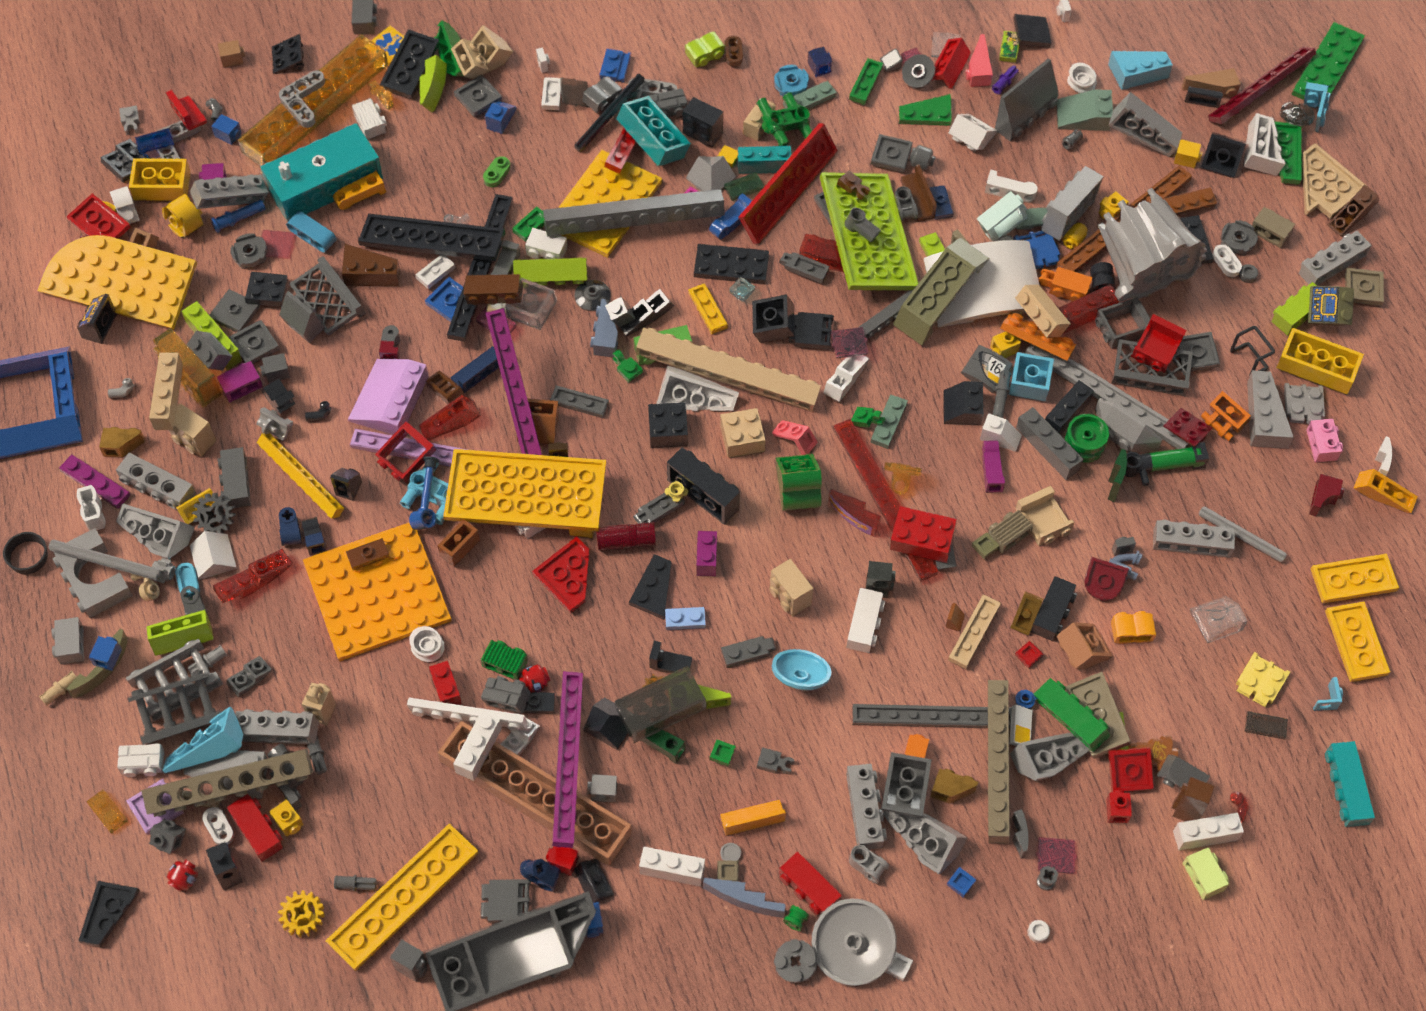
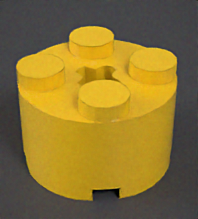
M186 194L162 208L164 219H168L171 223L168 226L179 237H185L203 225L200 216L202 210L197 209Z

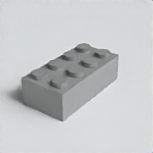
M1086 166L1081 172L1077 171L1073 180L1067 182L1064 190L1058 192L1055 200H1051L1046 207L1048 212L1042 219L1044 223L1042 231L1060 241L1071 226L1095 202L1104 176Z

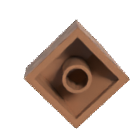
M1073 622L1056 635L1060 641V647L1067 653L1069 662L1075 669H1087L1113 657L1097 628L1092 623Z

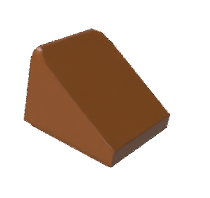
M956 603L951 605L946 628L960 631L965 615Z

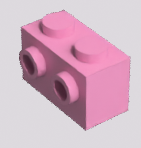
M1312 420L1307 428V434L1314 461H1337L1343 452L1342 442H1339L1338 427L1334 424V420Z

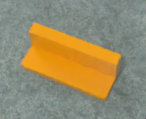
M780 800L720 814L725 836L784 822L786 817L785 809H782Z

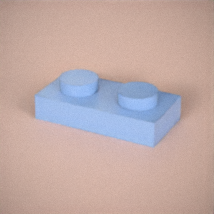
M704 607L665 609L666 630L705 628Z

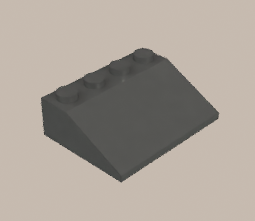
M1049 58L1001 96L995 129L1009 141L1015 137L1018 138L1023 130L1030 128L1038 118H1042L1046 111L1050 108L1053 109L1058 103L1059 91Z

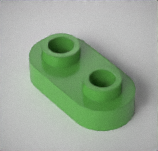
M500 156L493 160L483 174L486 186L496 187L502 182L510 171V161L508 158Z

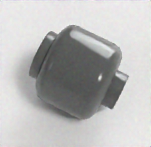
M918 145L916 148L913 147L909 161H911V166L920 165L922 170H927L929 166L933 167L936 157L933 156L932 149Z

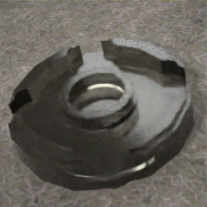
M1288 102L1283 104L1280 110L1282 119L1297 126L1311 125L1315 118L1313 109L1302 103L1294 105V102Z

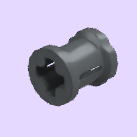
M1045 866L1040 870V874L1037 877V885L1040 889L1048 891L1054 887L1058 877L1057 870L1049 866Z

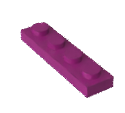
M72 454L59 467L62 473L82 486L92 485L100 498L117 509L131 496L129 491Z

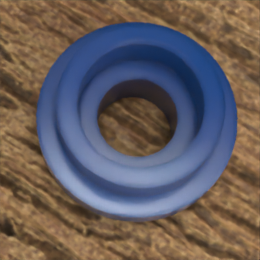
M1021 690L1016 694L1015 702L1019 706L1030 709L1035 704V697L1031 691ZM1022 697H1027L1029 700L1024 701Z

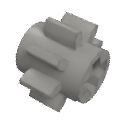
M162 557L161 560L155 561L152 567L159 569L161 572L159 579L155 581L164 583L165 580L168 581L174 577L176 568L171 563V560Z

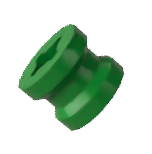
M792 905L789 909V915L784 917L783 922L791 929L800 932L803 928L802 924L808 920L809 915L803 909Z

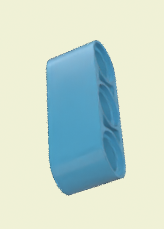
M298 211L286 223L287 228L293 234L322 253H325L337 241L333 232L301 211Z

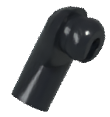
M323 401L320 403V408L317 411L306 412V421L323 420L331 412L330 403Z

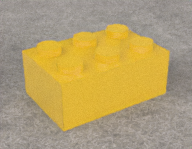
M133 159L129 190L133 200H175L184 194L188 196L191 171L187 159Z

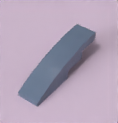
M703 879V889L724 901L759 914L784 918V903L765 901V893L745 891V882Z

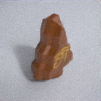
M1162 735L1159 739L1151 738L1148 742H1135L1128 745V749L1151 748L1152 767L1156 768L1158 772L1168 754L1178 757V748L1173 747L1172 736Z

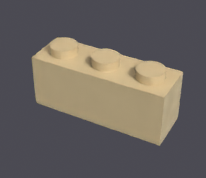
M1039 284L1025 285L1015 297L1047 338L1060 337L1071 324Z

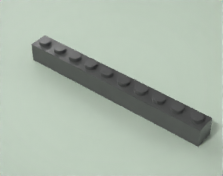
M909 290L859 326L860 332L857 330L851 332L857 335L855 338L863 340L860 345L896 319L902 304L913 290ZM850 333L847 337L845 336V338L841 339L843 348H848L850 343L849 352L851 351V346L853 351V345L854 350L856 340H852L854 337Z

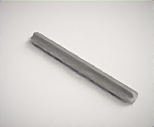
M51 540L49 544L51 551L153 580H158L161 575L160 570L157 568L58 540Z

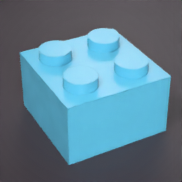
M1017 352L1009 395L1046 402L1054 359Z

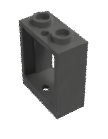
M1138 297L1099 309L1095 318L1097 328L1101 329L1104 341L1109 344L1111 349L1118 347L1119 339L1127 341L1139 340L1150 321V317ZM1131 313L1139 328L1115 336L1107 320Z

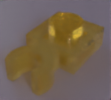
M375 80L370 82L369 85L372 87L370 91L377 96L378 100L388 110L394 107L392 93L379 86Z

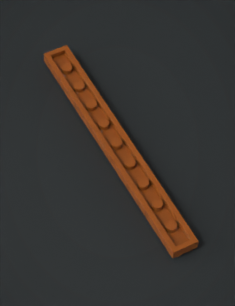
M1179 165L1151 188L1162 199L1168 198L1188 183L1192 175ZM1146 191L1128 206L1136 208L1142 201L1151 202L1150 195ZM1121 212L1113 217L1117 222L1121 221ZM1098 229L1058 261L1057 267L1077 272L1107 248L1100 230Z

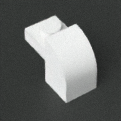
M128 187L110 191L118 215L129 224L140 221Z

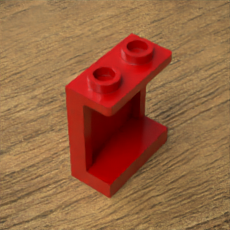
M1153 314L1131 357L1139 363L1151 366L1155 371L1165 373L1187 330Z

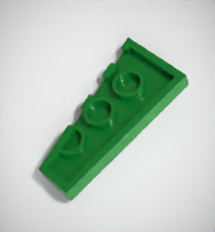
M1274 121L1278 135L1277 142L1281 146L1280 154L1285 161L1284 167L1279 172L1282 183L1300 185L1302 124Z

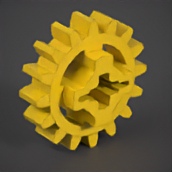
M302 890L301 895H298L295 891L293 892L294 897L286 896L287 903H280L283 910H278L279 916H282L278 920L280 924H283L282 928L284 931L289 929L291 936L295 932L299 938H301L304 932L307 936H310V930L316 932L315 926L323 924L320 918L325 917L324 912L321 911L324 909L322 903L319 904L321 901L319 897L314 898L313 892H310L307 896L304 890ZM312 905L315 907V914L311 912ZM288 913L292 916L291 923L288 921Z

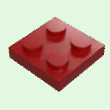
M1151 748L1108 750L1111 791L1154 789Z

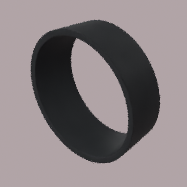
M22 532L14 535L7 541L3 549V558L6 564L15 572L31 574L40 570L45 565L48 551L46 543L40 535L33 532ZM33 541L44 547L43 556L35 565L28 568L12 566L11 554L18 545Z

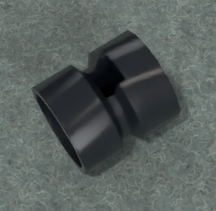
M1108 262L1092 265L1090 267V277H1093V293L1097 296L1113 294L1116 291L1113 265Z

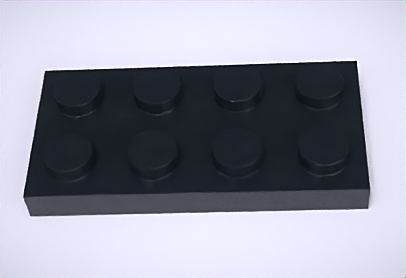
M408 29L380 83V88L412 99L420 84V76L425 74V60L434 56L440 44L439 39Z
M698 244L694 277L765 284L769 251Z

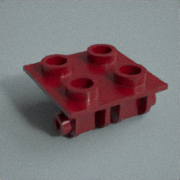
M1180 408L1163 425V427L1193 447L1200 441L1203 442L1207 434L1212 430V427L1183 408Z

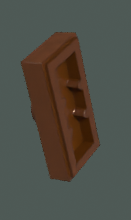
M383 538L346 551L352 570L390 557Z

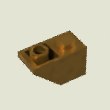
M103 428L99 448L103 457L123 458L143 444L145 438L142 431L136 428Z
M939 768L930 797L951 804L975 793L978 781H975L970 776L955 774L950 769L943 770Z

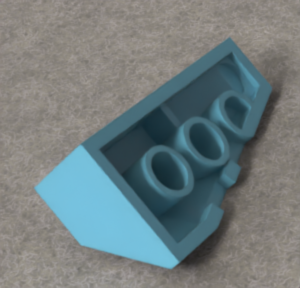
M229 707L211 719V725L206 730L202 731L200 729L197 731L189 744L187 742L183 743L166 758L162 771L164 773L172 772L225 757L231 752H237L242 746L244 734L234 710Z

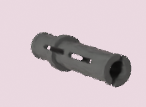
M1000 371L998 385L995 387L996 397L992 415L1000 418L1004 416L1007 394L1010 393L1011 373L1009 371H1006V375L1004 371Z

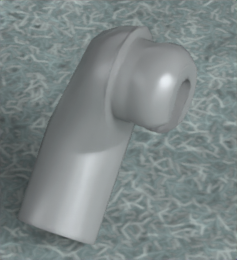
M125 378L120 388L108 389V397H126L134 389L133 380Z

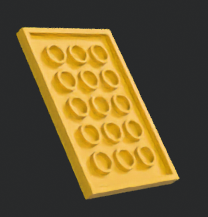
M601 150L559 208L652 197L661 185L662 178L627 161L620 174L604 167L610 153ZM630 227L564 234L561 236L567 237V239L608 258Z

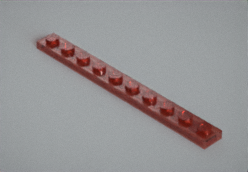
M851 419L833 425L835 434L893 533L900 507L899 502ZM904 553L920 582L938 575V570L931 559Z

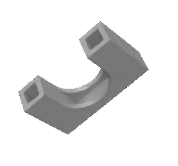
M96 528L66 542L100 553L108 552ZM54 552L56 556L52 558L57 568L62 567L63 572L60 574L65 583L70 582L71 587L69 590L73 598H79L80 602L77 605L82 613H87L89 618L132 596L121 573L97 584H86L79 580V573L88 561Z

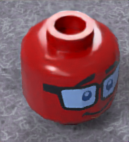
M536 664L522 670V678H519V681L524 682L525 686L533 693L546 689L550 678L546 668Z
M187 859L184 862H174L166 875V878L169 880L167 884L180 892L182 890H189L198 877V872L194 870L196 865Z

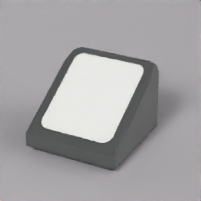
M897 48L880 58L885 72L902 68V58Z

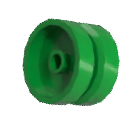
M1081 414L1074 417L1069 423L1065 441L1084 459L1083 463L1098 460L1104 453L1109 437V429L1105 421L1098 416Z

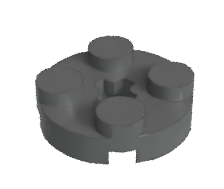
M1237 220L1235 223H1227L1223 227L1220 235L1221 245L1228 246L1233 253L1246 255L1255 247L1258 235L1254 232V227L1251 224Z
M248 233L236 239L234 246H231L230 253L234 262L240 268L245 269L264 263L267 259L268 248L262 237ZM248 248H251L252 252L245 253L248 251Z
M792 939L779 947L774 958V965L776 971L784 980L790 983H802L808 981L817 970V955L813 947L808 943ZM800 956L799 961L801 965L799 967L797 965L792 967L791 959Z

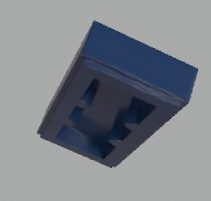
M945 185L929 187L937 205L935 220L953 217Z

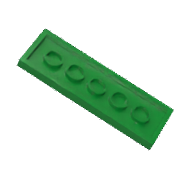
M1333 22L1318 47L1317 54L1312 57L1291 95L1304 100L1307 82L1327 85L1328 93L1332 94L1365 35Z

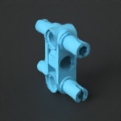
M423 467L422 470L420 469L411 475L410 483L407 485L408 491L400 501L402 507L410 509L415 499L419 496L422 497L426 468ZM433 476L429 501L440 506L435 515L436 524L442 525L445 521L443 515L448 483Z

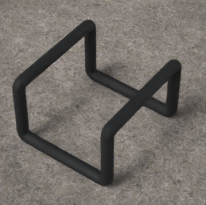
M1251 326L1237 333L1230 352L1233 353L1248 346L1257 357L1251 372L1256 370L1259 361L1264 368L1258 371L1268 370V365L1263 359L1275 354V349L1259 328ZM1255 330L1271 352L1260 356L1249 342H1245L1237 347L1235 346L1241 335Z

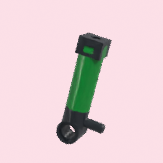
M1205 442L1198 443L1195 447L1191 445L1190 448L1144 454L1129 452L1127 453V467L1124 476L1135 477L1139 473L1142 485L1148 486L1150 481L1147 472L1192 466V469L1206 468L1209 456Z

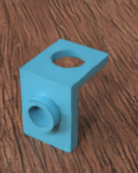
M1333 677L1328 684L1331 700H1318L1313 707L1314 711L1338 709L1342 703L1343 690L1339 687L1337 677Z

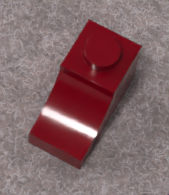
M1320 474L1315 484L1309 515L1317 516L1323 506L1328 504L1335 505L1338 498L1342 499L1345 488H1342V479Z

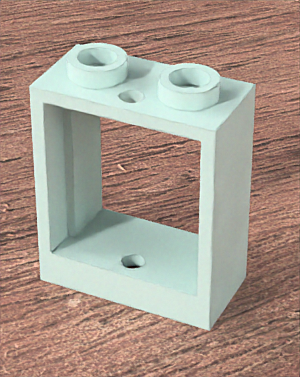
M1010 191L977 218L983 232L992 242L998 241L1001 236L1008 234L1028 218L1025 212L1027 208L1018 194L1015 196Z

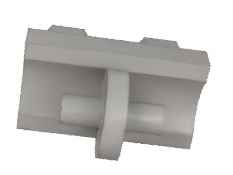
M263 407L260 409L257 425L262 428L261 431L264 434L271 433L279 439L285 440L288 432L292 429L293 421L288 418L284 420L279 417L278 412L275 410H268Z

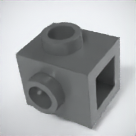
M164 819L158 824H154L151 828L149 844L160 851L171 854L181 847L186 829L171 820Z

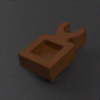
M851 171L846 172L838 179L837 184L849 194L852 192L856 193L857 198L863 200L865 194L868 195L870 192V188L861 185L862 180Z

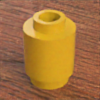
M1082 223L1072 225L1063 236L1064 245L1067 248L1075 249L1086 238L1087 227Z

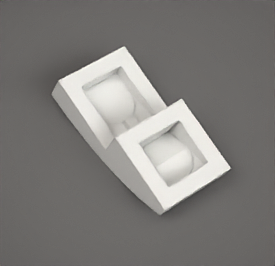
M1387 436L1382 442L1375 458L1376 461L1382 463L1378 472L1385 476L1389 471L1392 460L1391 441Z

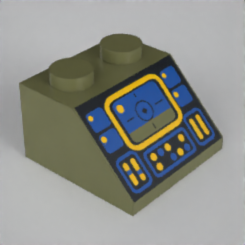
M1310 286L1308 323L1331 326L1352 325L1354 288Z

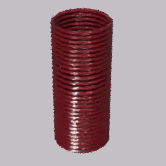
M654 522L599 526V531H597L598 551L633 548V545L634 548L656 546Z

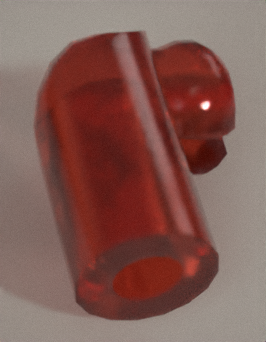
M1233 792L1230 795V801L1236 803L1238 807L1236 813H1238L1241 823H1244L1249 805L1243 793Z

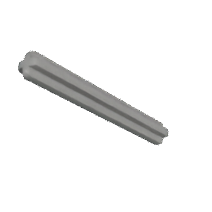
M1207 507L1201 508L1199 516L1217 526L1234 528L1235 536L1279 562L1285 560L1287 554Z

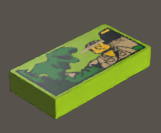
M1004 31L999 61L1016 63L1019 47L1016 32Z

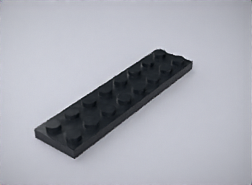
M368 213L358 243L360 246L496 261L506 233L503 228Z

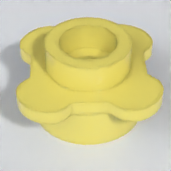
M675 481L670 484L669 488L665 489V494L670 496L673 502H679L681 497L688 494V490L684 488L683 484Z

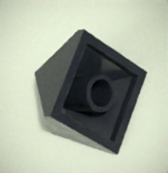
M604 697L593 705L583 731L618 750L628 735L629 728L639 716Z

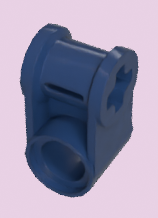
M290 507L283 508L279 512L282 546L301 544V533L296 512Z
M530 859L524 860L520 865V873L524 878L543 890L554 891L561 873L559 868L550 865L542 859L534 861Z

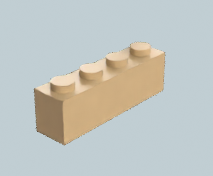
M159 353L149 416L154 430H174L183 363L179 353Z

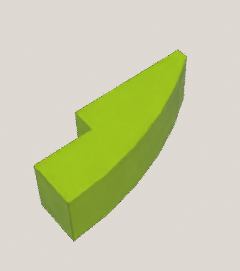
M437 55L425 60V74L420 76V104L431 113L434 112L441 97L447 71V63Z

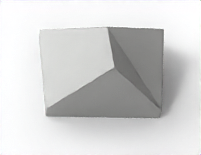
M698 156L686 179L701 191L721 189L722 191L736 179V176L724 156Z

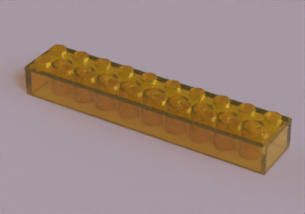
M360 34L318 70L324 75V86L302 98L304 103L314 113L315 124L308 128L301 126L284 105L280 103L238 139L241 152L259 166H263L285 155L389 65L386 51ZM306 86L298 87V90L306 89ZM296 105L292 109L299 110L302 106Z

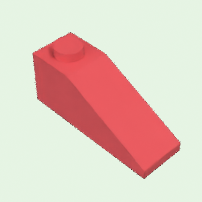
M984 34L980 36L970 60L969 68L966 70V80H969L970 87L991 86L993 74Z

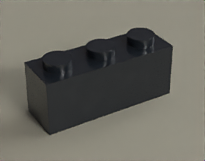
M1078 380L1049 412L1045 420L1061 435L1068 428L1073 418L1078 416L1091 402L1094 390Z
M1054 576L1035 618L1031 633L1053 641L1055 635H1058L1063 628V625L1060 624L1062 619L1066 620L1071 610L1067 608L1069 603L1073 604L1078 594L1074 592L1076 584Z

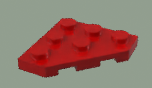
M577 536L532 571L533 576L570 614L585 603L590 552L589 548Z

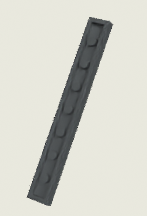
M853 704L852 725L988 728V707ZM1008 707V721L1010 729L1012 708Z

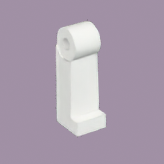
M990 170L985 193L1004 197L1011 191L1015 196L1018 194L1024 202L1035 200L1037 194L1035 183H1024L997 176V171Z

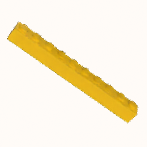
M262 433L257 441L260 448L310 496L312 501L331 519L340 517L344 507L271 433Z

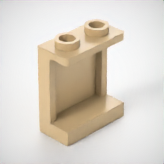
M1051 486L1018 500L1015 509L1016 511L1020 510V513L1033 525L1031 535L1038 546L1050 544L1055 538L1069 535L1074 526V521H1068L1053 498L1055 491Z

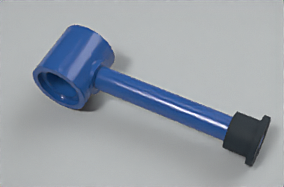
M426 456L423 459L426 472L421 507L418 511L412 512L409 517V523L415 530L431 528L436 523L434 511L428 509L433 471L439 462V459Z

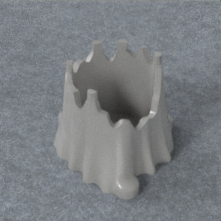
M1153 188L1147 190L1151 203L1142 201L1136 208L1127 206L1125 201L1121 200L1118 202V206L1121 209V221L1117 222L1108 212L1103 216L1107 221L1106 225L1103 223L1098 225L1120 281V285L1115 291V296L1119 302L1135 297L1139 299L1149 297L1155 291L1165 289L1176 280L1184 281L1189 279L1202 266L1201 261L1206 258L1204 254L1207 251L1206 245L1188 230L1166 200H1163L1162 197L1156 194Z

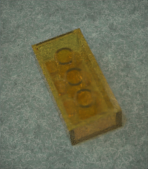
M171 328L152 340L155 346L153 350L158 357L159 353H179L183 363L180 386L184 391L188 390L191 393L190 397L195 403L199 402L202 407H205L222 395L214 374Z

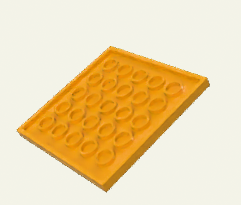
M410 523L303 559L339 662L410 637L413 630L418 627L428 626L435 628L452 621L417 530L411 527ZM383 538L390 557L352 570L346 551Z

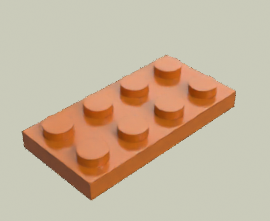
M1010 312L1000 328L1068 361L1077 345L1068 337L1047 338L1034 321L1029 322L1018 313Z

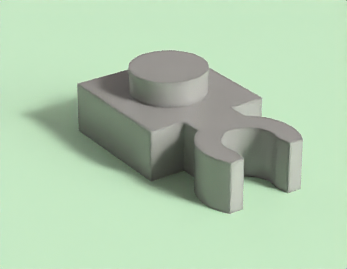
M137 105L119 108L121 124L124 126L126 135H129L130 129H134L137 134L139 132L137 124L140 123Z

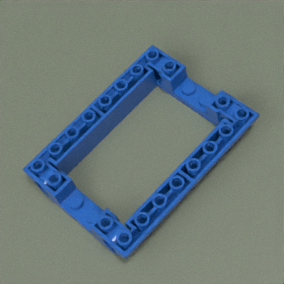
M70 346L0 360V378L50 368L56 414L55 419L1 429L0 459L83 442L79 410L74 399L72 379L75 378Z

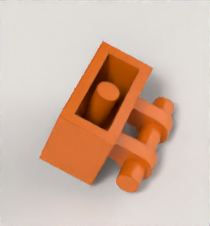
M1223 391L1209 404L1213 414L1209 415L1205 411L1200 416L1207 425L1212 426L1218 432L1221 438L1224 437L1228 441L1233 438V435L1229 432L1231 428L1239 433L1251 420V415ZM1218 417L1226 423L1224 426L1216 421Z

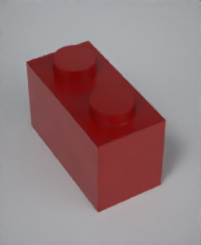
M448 660L429 666L439 701L462 705Z

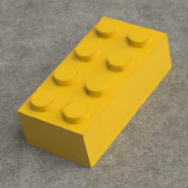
M1292 328L1276 368L1348 394L1364 354Z

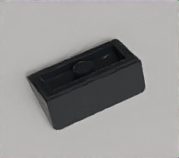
M597 859L580 862L575 867L574 872L584 892L589 891L593 903L601 902L614 895Z

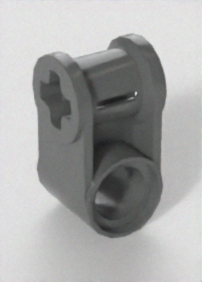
M905 186L897 188L895 201L901 222L910 218L918 219L917 206L914 203L910 189Z
M186 586L181 590L180 596L185 615L202 610L206 611L200 593L195 587ZM189 590L195 593L193 600L185 598Z

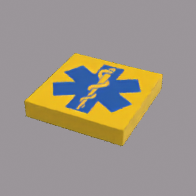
M389 26L366 44V49L389 66L404 36Z

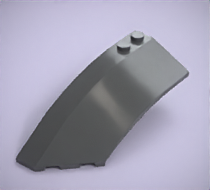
M589 891L528 911L425 950L424 954L445 1011L459 1010L499 993L571 968L591 920H593L596 913Z

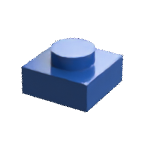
M959 867L947 882V886L964 898L976 882V879Z

